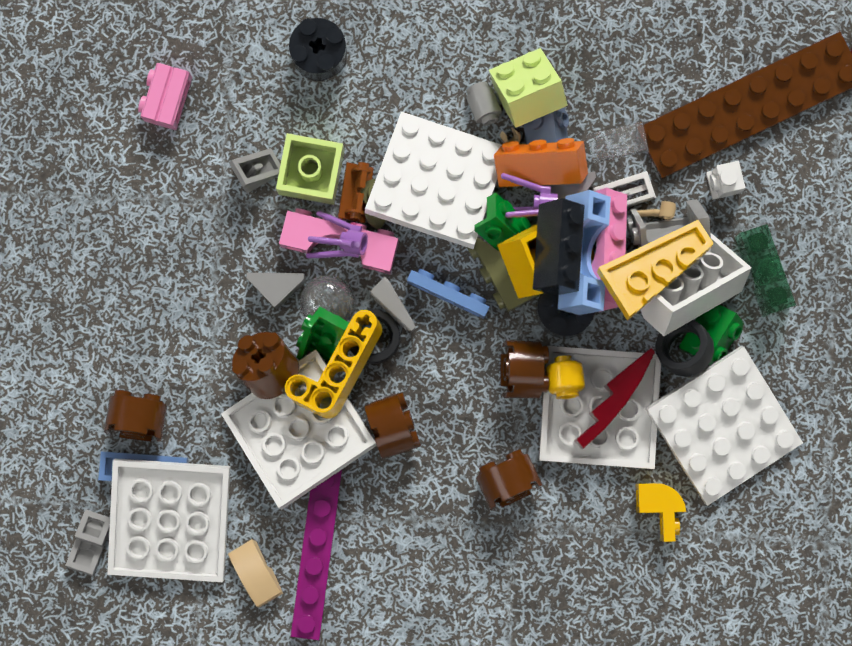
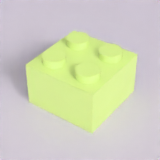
M541 48L489 70L495 93L515 128L568 106L562 81Z
M287 133L276 186L278 194L334 205L345 152L343 143Z

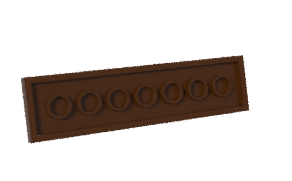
M841 32L835 33L638 127L636 130L660 179L666 178L851 90L852 53Z

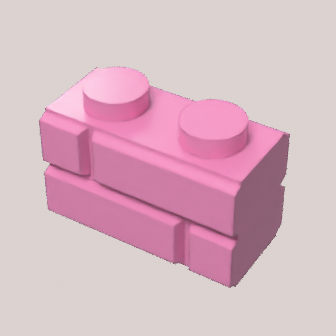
M157 63L155 70L151 69L147 76L146 85L150 87L147 97L142 96L139 102L138 112L141 113L140 117L145 122L177 130L192 81L190 72Z

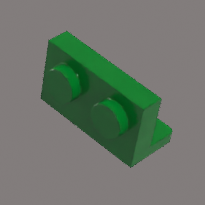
M495 192L487 197V218L475 224L474 231L499 251L498 244L530 228L531 223L526 217L507 218L505 216L506 212H515L516 210L509 201L502 199Z
M721 305L698 316L695 320L708 331L713 339L714 353L708 367L728 355V349L731 344L740 337L743 331L744 322L738 314ZM689 332L684 337L679 348L694 357L699 350L700 339L694 333Z
M319 307L313 316L309 314L301 326L304 332L296 343V347L299 348L296 358L301 360L308 351L313 352L317 350L323 359L329 361L349 322L339 315Z

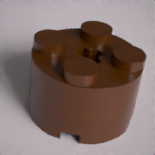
M260 332L252 336L246 335L239 340L238 348L232 360V371L256 397L272 399L283 394L282 389L285 388L286 381L290 377L299 374V362L277 333Z
M504 341L502 347H507V354H501L500 383L501 386L507 387V392L502 393L503 397L539 399L542 393H547L549 389L548 375H544V363L549 361L548 346H542L540 341Z
M115 390L114 396L109 398L104 432L112 435V430L119 431V437L124 439L151 442L152 436H154L157 441H162L167 405L161 401V396L144 394L143 398L132 396V392Z
M403 392L364 406L382 459L421 447L416 430L411 432L412 429H415L410 410L404 411L408 406Z
M521 449L506 455V460L498 465L493 461L479 468L480 472L476 480L491 511L496 510L497 503L502 508L531 495L529 489H532L533 486L537 490L543 487L529 455L523 454Z

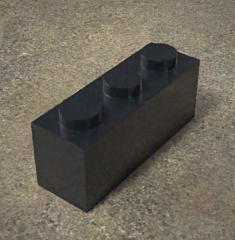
M565 198L539 204L533 290L554 296L579 291L585 205Z

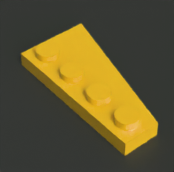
M696 220L600 266L597 274L628 321L709 251L714 243L699 220Z

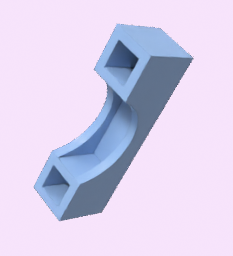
M587 190L565 196V199L585 205L579 291L561 294L558 297L559 310L577 315L604 311L605 285L602 280L596 277L592 270L591 253L598 235L609 226L611 197Z

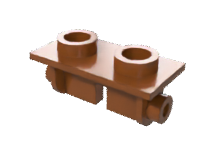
M346 162L338 218L361 223L366 222V205L363 203L364 193H361V189L365 188L366 181L372 179L374 169L369 167L368 163L358 162V164Z

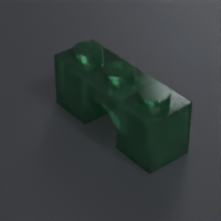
M765 224L739 233L735 240L742 260L752 267L751 273L755 282L754 294L762 317L796 306L768 225Z

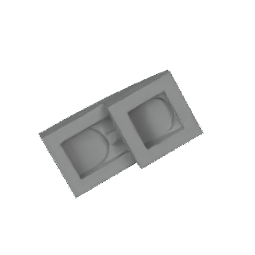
M85 509L75 534L76 540L65 565L66 568L94 577L109 535L110 517Z

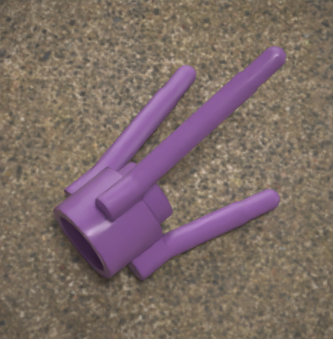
M505 173L501 174L502 179L540 192V195H534L533 207H513L516 211L506 212L505 216L507 218L538 216L539 204L558 199L557 193H551L550 186H540Z
M320 210L316 212L317 216L348 231L342 232L340 239L309 236V242L337 245L340 249L344 250L307 253V258L344 256L358 258L359 255H364L367 249L368 236L366 232H361L362 226L352 225Z

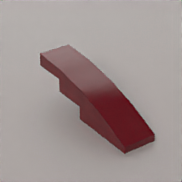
M652 348L604 386L611 396L589 413L596 423L574 440L580 449H584L626 405L643 379L655 354Z

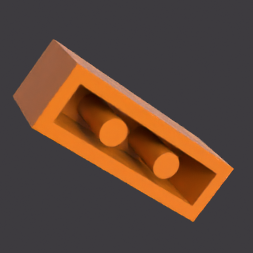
M564 138L553 143H547L546 140H535L529 144H519L517 141H510L502 144L494 154L499 187L521 186L502 179V173L538 185L581 184L588 174L584 141H574L573 138Z

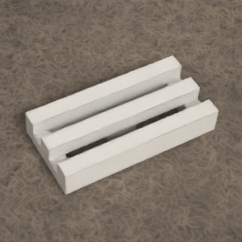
M647 171L593 188V191L604 188L614 189L643 179L644 185L621 191V193L627 194V196L645 190L648 192L647 195L628 200L627 208L656 198Z

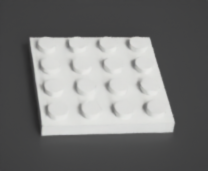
M401 112L365 207V213L474 249L478 233L474 231V225L484 220L487 211V197L493 194L497 182L494 154L502 145Z
M548 346L549 361L545 363V375L546 367L555 362V357L570 355L572 360L582 363L585 388L579 392L578 397L571 399H556V395L551 394L549 391L543 393L539 461L655 469L657 427L645 408L659 400L661 362L657 355L654 354L643 379L622 410L584 449H580L574 440L596 423L589 413L611 396L604 386L644 353Z
M743 346L738 347L645 408L707 506L803 444Z
M314 350L298 361L299 375L308 377L316 382L319 381L327 366L317 350ZM334 377V383H338V381ZM299 386L295 391V396L303 395L306 392L307 386ZM285 388L282 389L283 394L272 399H260L251 393L221 413L279 509H284L377 446L374 437L348 398L339 414L330 419L323 418L297 405L287 396ZM332 397L324 398L320 403V408H328L331 405Z
M115 458L112 466L107 575L223 582L225 578L231 466Z

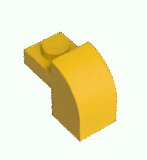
M635 484L636 513H659L660 541L676 542L675 535H680L679 518H675L674 512H686L685 503L680 494L665 484Z

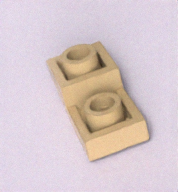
M251 539L228 553L242 584L256 607L259 608L283 594L273 569L267 566L256 541Z

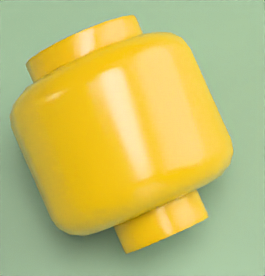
M570 355L555 357V362L546 367V375L549 378L548 391L556 395V399L578 397L579 392L585 388L582 363L572 360Z

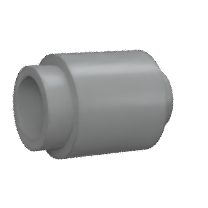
M479 82L470 86L466 90L468 94L466 99L476 123L488 126L499 120L498 116L502 114V110L493 88L489 87L487 82Z

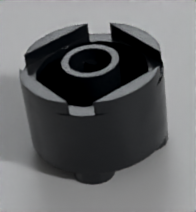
M307 18L301 21L291 34L289 52L295 68L302 76L313 81H324L341 72L347 60V47L343 32L335 23L323 18ZM318 46H323V50H319L318 54H314L313 48L317 49Z
M540 294L536 304L537 321L541 328L551 336L561 339L576 337L592 322L595 312L583 315L569 312V316H566L565 312L558 311L559 295Z

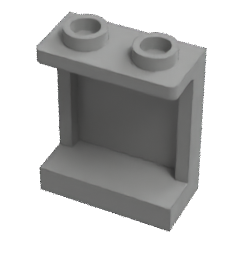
M695 199L686 201L687 217L644 223L637 210L631 209V219H627L626 225L628 235L632 236L633 245H638L640 248L696 220H699L711 238L709 216L700 202Z

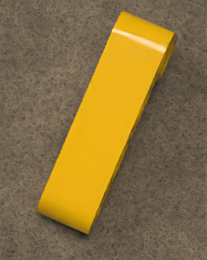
M360 310L355 313L319 381L316 382L299 374L293 375L285 384L287 396L297 405L323 418L330 419L337 416L381 336L382 325L376 316L368 310ZM371 323L372 326L370 328L365 327L362 329L364 324L369 325ZM351 347H359V352L356 356L347 357L348 350ZM342 371L346 373L343 381L334 383L333 379L337 373ZM299 386H307L306 392L303 395L295 396V391ZM326 397H332L331 405L326 409H321V401Z

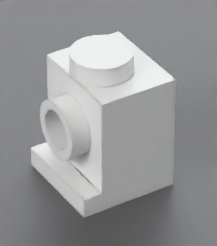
M739 161L717 165L712 171L706 172L712 200L740 194L745 189Z

